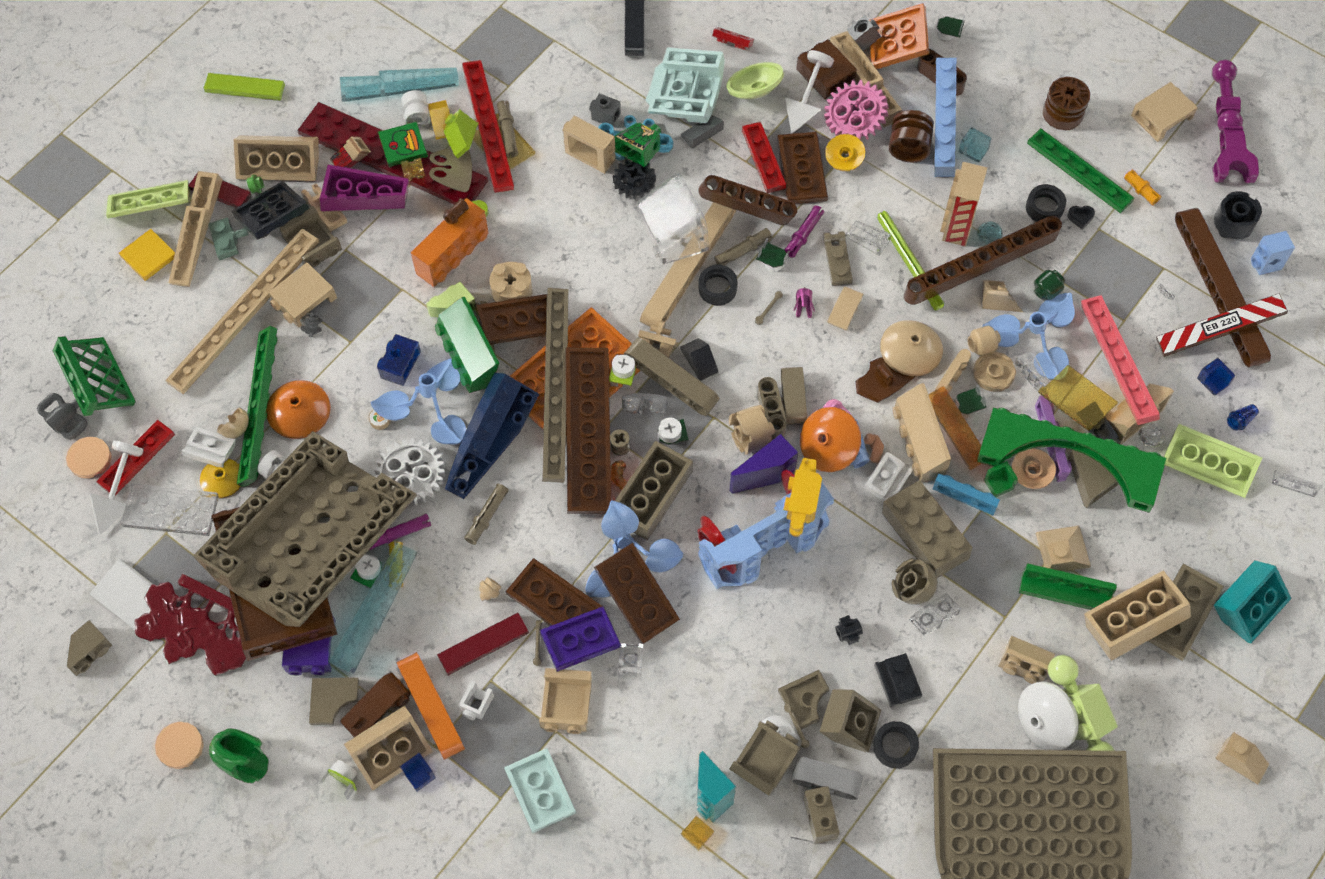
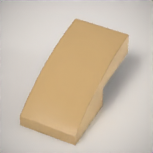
M844 286L827 323L847 331L864 294Z

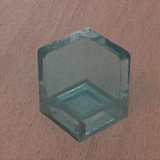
M971 127L961 140L958 152L979 163L989 150L992 138Z

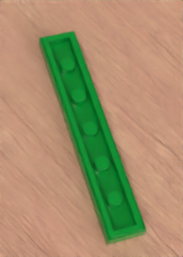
M1040 128L1028 139L1027 144L1120 214L1134 201L1132 195Z

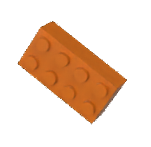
M467 198L464 201L469 205V210L458 218L457 223L448 224L443 220L410 252L416 274L433 287L443 282L447 274L452 269L457 268L461 260L466 255H470L474 247L479 242H483L489 234L485 211Z

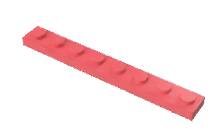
M1102 295L1081 300V307L1137 424L1141 425L1160 420V414Z

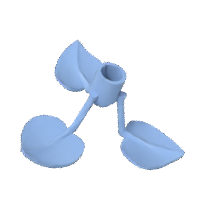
M1072 293L1059 294L1053 300L1043 302L1039 312L1032 313L1029 322H1026L1022 329H1020L1019 320L1010 314L999 315L983 324L982 327L991 326L995 331L999 332L1001 342L998 346L1001 347L1016 345L1019 341L1018 334H1022L1027 328L1034 334H1040L1044 352L1038 353L1035 356L1033 362L1034 370L1041 377L1056 381L1063 380L1067 375L1069 359L1066 352L1060 347H1053L1047 350L1044 331L1046 330V325L1050 324V322L1055 327H1064L1073 321L1075 309Z
M451 359L435 365L427 373L419 377V386L415 387V392L410 401L404 392L398 390L386 392L376 400L371 401V406L378 415L388 420L397 421L409 415L410 410L408 406L413 405L418 393H420L425 398L432 397L439 419L431 427V435L435 441L442 444H460L466 432L465 423L458 416L448 415L444 419L442 418L436 398L437 388L442 391H450L460 384V374L457 369H454Z
M611 500L609 508L603 517L601 529L605 536L613 539L614 544L612 547L614 554L618 552V548L622 549L628 544L633 543L645 556H648L645 563L651 571L665 572L680 562L683 552L670 539L655 541L650 546V552L640 546L630 535L637 530L639 525L636 513L628 506ZM594 570L586 583V595L589 597L611 596Z

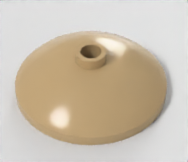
M904 320L892 324L885 330L880 342V351L884 361L896 372L907 376H922L932 372L939 365L943 355V345L938 334L928 325L918 321Z

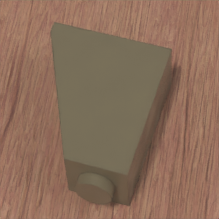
M1071 450L1068 460L1071 463V470L1083 505L1088 508L1119 484L1113 475L1099 462L1083 453Z

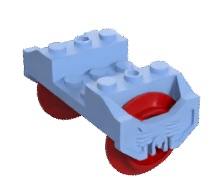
M784 470L781 473L783 487L787 495L775 503L776 507L774 509L776 512L744 531H741L736 524L720 532L711 519L707 516H702L700 518L701 528L697 530L700 540L698 555L706 574L715 588L741 586L745 583L750 584L754 582L760 573L761 558L773 547L779 548L784 545L786 540H788L796 554L802 550L804 552L810 550L815 545L822 530L829 526L830 522L826 509L834 503V498L825 485L821 482L814 521L804 523L803 533L798 537L790 535L789 527L791 520L787 519L788 511L783 510L786 497H791L792 492L787 490L790 476H795L788 470Z

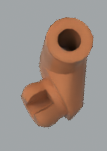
M868 433L864 438V442L870 445L872 449L869 462L878 464L882 457L884 444L878 435Z

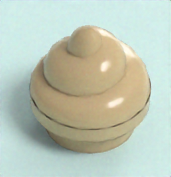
M487 577L480 582V599L484 601L497 598L502 587L496 581Z

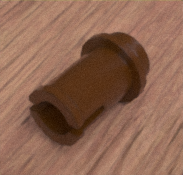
M459 199L454 206L444 211V220L448 224L457 223L458 218L469 210V205L463 199Z

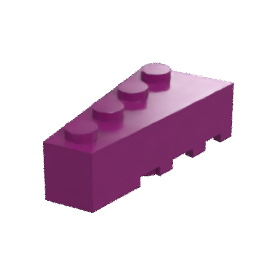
M328 165L320 195V211L405 209L409 179Z

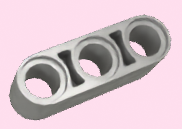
M797 757L791 781L810 789L828 786L829 792L832 795L857 800L863 775L856 771L821 761Z

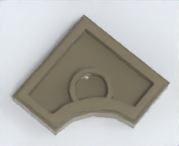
M820 670L778 688L784 704H793V712L801 730L820 721L817 711L818 703L830 690Z
M312 678L309 724L334 725L335 717L343 707L358 702L359 678Z

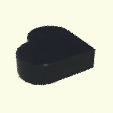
M1087 205L1083 207L1072 206L1067 213V217L1072 223L1083 230L1093 220L1095 210Z

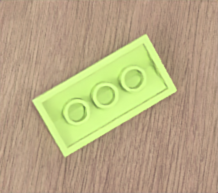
M185 180L108 195L107 219L191 202L189 182Z
M1178 424L1164 455L1167 458L1166 466L1243 498L1246 497L1262 461L1260 456L1181 424Z

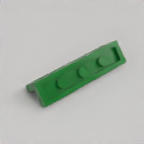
M1027 563L1022 572L1019 593L1092 610L1112 599L1117 584Z

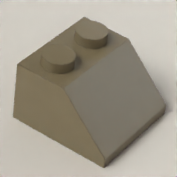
M833 689L819 732L833 742L869 753L882 710L855 690Z

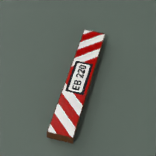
M1280 293L1161 334L1156 336V340L1163 356L1166 357L1286 315L1288 310Z

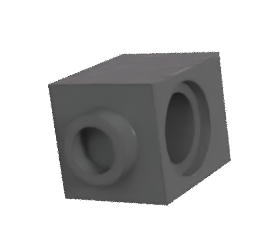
M866 15L847 29L862 51L881 37L877 31L880 27L874 19L869 21Z

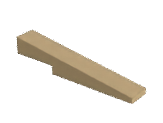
M848 31L830 37V41L856 67L855 82L857 85L860 80H862L864 86L869 81L871 87L877 85L878 90H882L889 107L887 109L888 116L884 117L886 124L882 125L883 127L892 125L894 116L901 112L902 109L883 85L884 79Z
M198 171L191 204L186 206L169 284L190 287L223 180L217 173Z

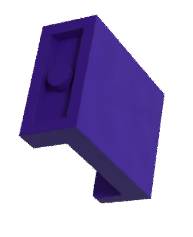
M332 637L284 650L282 667L285 672L293 676H299L302 673L320 676L324 675L325 672H331L330 654Z

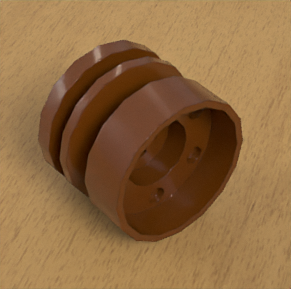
M1066 76L1053 81L1043 106L1042 114L1045 121L1051 127L1058 130L1066 131L1079 126L1090 101L1088 86L1082 80L1075 77Z
M905 110L897 113L892 121L889 142L890 154L903 162L914 163L925 160L930 155L931 138L934 127L933 119L928 114L919 110Z

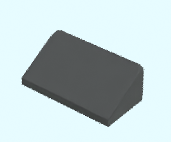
M711 115L707 123H698L681 133L680 136L693 149L724 129V121Z

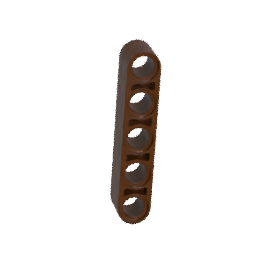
M708 175L698 188L699 195L705 200L779 225H787L797 214V206L789 200L716 175Z

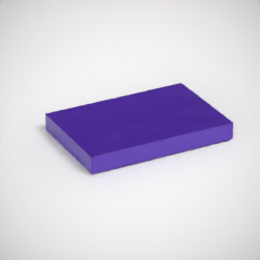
M604 606L540 630L541 637L556 672L621 648V643Z

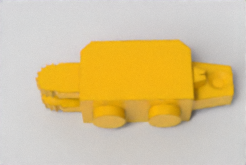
M803 458L799 470L796 469L795 476H790L787 490L792 492L791 497H786L783 510L788 511L787 519L791 520L789 532L794 537L802 535L804 523H811L815 519L822 477L819 473H816V460Z

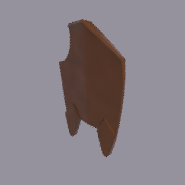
M883 357L870 361L868 372L855 381L856 392L867 399L879 403L899 391L916 376H907L896 372L884 361Z

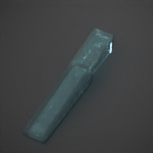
M457 68L379 70V75L340 77L341 102L405 94L413 90L427 91L459 86Z
M396 543L329 663L350 673H355L374 633H378L418 552Z

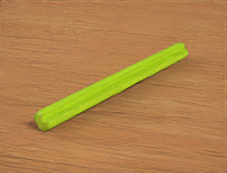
M880 212L877 217L878 221L913 277L925 273L888 212ZM940 295L928 299L935 311L944 307V301Z

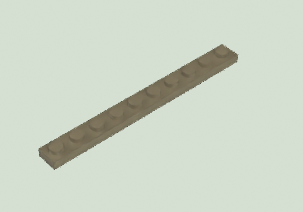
M561 288L547 289L542 482L564 483L566 444L565 350L568 343L569 289Z

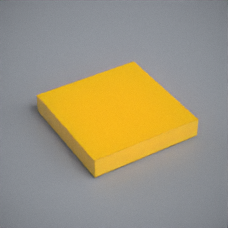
M149 229L118 253L144 281L173 261L175 252L152 229Z

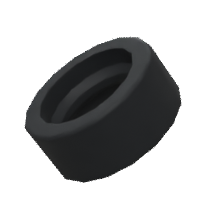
M1043 184L1031 190L1025 208L1029 217L1036 222L1049 216H1055L1060 219L1064 213L1067 200L1061 189L1054 185ZM1039 197H1047L1054 200L1058 208L1055 211H1043L1035 205L1034 200Z
M719 264L711 265L702 271L698 281L699 294L705 302L720 306L731 302L736 296L738 281L732 269ZM713 277H721L729 281L730 288L723 293H714L706 288V282Z
M892 721L884 724L878 730L873 742L874 753L883 765L889 768L900 769L908 766L915 759L919 749V738L916 731L910 725L901 721ZM899 732L908 738L910 749L904 757L893 758L884 751L882 741L888 733Z

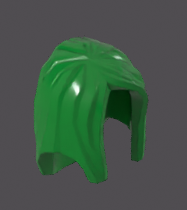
M228 728L218 732L211 740L209 745L210 758L220 770L231 777L252 784L255 781L261 780L268 771L269 760L260 748L263 743L259 738L238 729Z

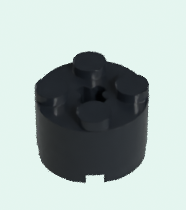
M1235 191L1229 193L1221 201L1214 215V224L1219 231V235L1223 238L1232 239L1249 237L1262 215L1260 202L1256 198L1254 200L1249 197L1250 194L1246 192Z

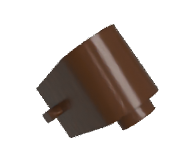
M390 672L384 675L340 722L353 737H356L375 725L390 708L405 706L410 701L409 696L411 693Z

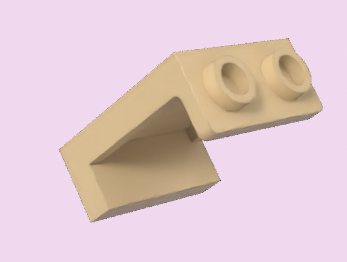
M1169 82L1136 103L1131 116L1158 142L1164 138L1166 131L1186 118L1189 121L1193 119L1198 107L1178 87Z
M305 263L268 292L272 307L276 311L281 310L286 321L289 324L294 323L298 328L302 325L300 319L325 299L330 303L337 299L334 287L308 263Z
M545 668V687L542 712L539 719L540 728H544V731L547 732L567 730L570 734H580L581 731L587 732L592 685L591 671L563 669L556 672V669Z

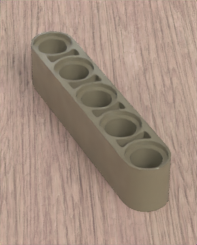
M636 338L624 353V355L634 359L637 369L703 416H707L720 400L717 393L641 338Z

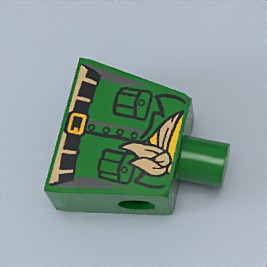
M635 123L614 136L615 152L645 167L660 149V127L657 124L647 127L641 123Z

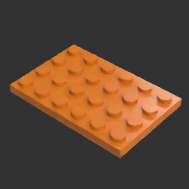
M592 307L568 326L567 348H608L609 376L614 357L624 355L632 344ZM546 345L510 375L513 379L539 393L529 417L542 429L544 425ZM636 368L634 376L640 372L639 369ZM609 382V398L623 387V384H618V387L611 386Z

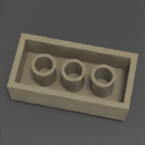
M657 441L653 443L615 500L628 506L636 513L639 525L633 533L647 541L693 472L692 460Z
M920 480L883 502L882 514L916 559L929 564L933 568L937 578L970 559L973 547Z

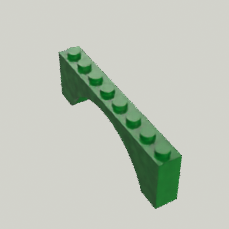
M993 407L977 462L994 467L1020 452L1033 448L1061 447L1071 449L1091 457L1113 475L1124 493L1128 507L1147 513L1151 512L1167 458L1162 457L1156 452L1141 451L1136 446H1124L1112 439H1100L1091 433L1076 432L1067 426L1059 427L1046 420L1038 421L1026 414L1018 415L1011 413L1005 408L997 409Z

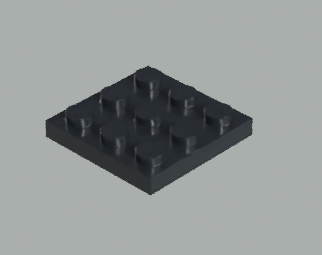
M281 181L231 212L234 218L258 240L268 236L273 230L285 226L293 218L303 215L310 208L302 197L284 181Z

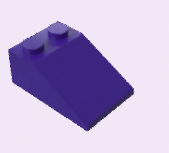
M780 434L731 472L729 491L734 494L779 484L782 482L781 473L784 470L795 474L798 451Z

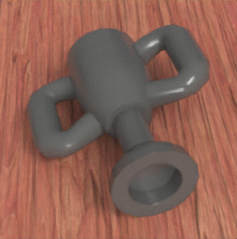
M52 393L37 406L38 414L44 417L45 422L55 432L61 433L65 439H75L88 425L87 420L77 413L76 409L79 408L76 399L71 403H66L62 396ZM54 401L58 402L59 406L51 412L45 411ZM73 419L80 422L70 432L67 431L66 427L70 425Z

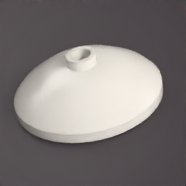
M1043 681L1029 685L1022 692L1018 704V713L1021 726L1029 739L1044 750H1063L1069 747L1074 742L1078 732V716L1069 696L1055 684Z

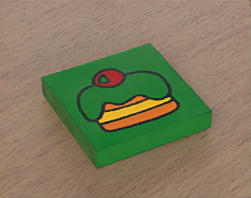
M417 121L378 132L389 167L428 157Z

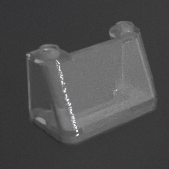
M680 173L672 175L635 203L636 207H633L635 218L640 219L641 222H646L655 239V246H653L654 255L656 258H660L663 265L709 251L705 217Z

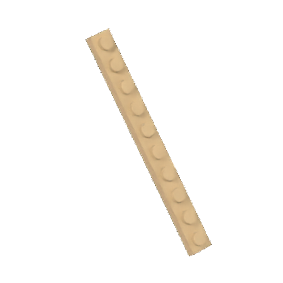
M301 229L165 380L167 384L184 395L269 300L270 295L268 292L289 277L303 262L302 256L312 251L319 244L318 238Z

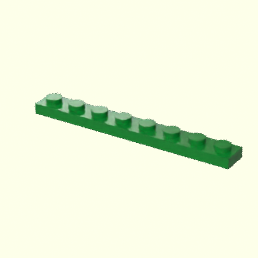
M271 325L260 331L258 335L247 410L249 423L244 432L237 485L242 487L255 482L259 475L258 463L262 454L260 449L264 437V421L267 417L266 407L270 397L269 386L272 380V365L275 361L274 351L278 341L276 337L278 328Z

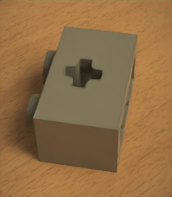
M828 786L806 790L803 800L814 844L838 839L840 831Z

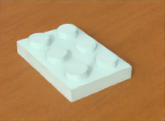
M547 748L504 767L532 833L576 814Z

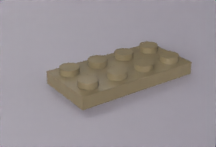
M1184 563L1175 576L1173 583L1190 603L1191 617L1148 640L1151 644L1181 661L1186 657L1224 588L1223 585Z

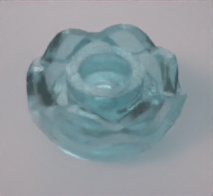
M987 221L979 226L977 235L981 242L989 244L1002 238L1003 231L998 223Z

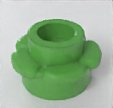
M251 175V177L247 178V185L251 193L258 192L260 194L262 188H264L262 178L260 176L257 177V175Z

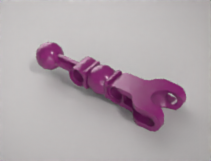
M1220 60L1213 66L1211 74L1213 80L1220 84L1221 96H1218L1216 101L1217 126L1221 131L1219 134L1221 154L1213 166L1214 181L1216 183H1224L1229 170H1235L1242 174L1245 183H1255L1259 175L1258 158L1247 149L1245 133L1243 131V117L1240 114L1241 99L1240 97H1233L1232 81L1237 76V67L1230 60Z

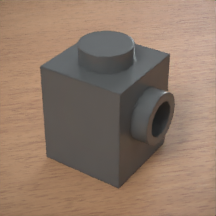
M599 93L596 100L593 99L589 107L591 120L599 123H610L614 126L621 114V101Z

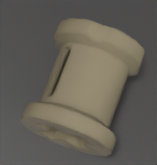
M622 429L615 430L610 436L612 452L617 456L626 455L630 450L629 434Z

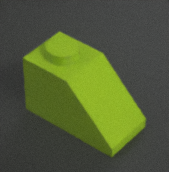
M459 109L455 114L451 113L446 118L444 134L456 158H460L470 149L478 126L475 120Z

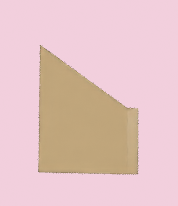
M983 280L982 309L1023 312L1009 294L1007 288H1005L1004 281Z

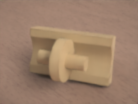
M663 321L659 323V326L651 325L650 331L657 332V334L643 330L639 331V338L652 346L653 343L660 344L659 351L668 358L673 348L677 349L678 342H676V339L663 336V334L670 336L672 330L665 328V322Z

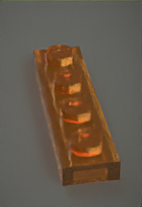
M942 386L928 394L939 423L968 469L971 471L983 464L977 462L981 444L945 387Z

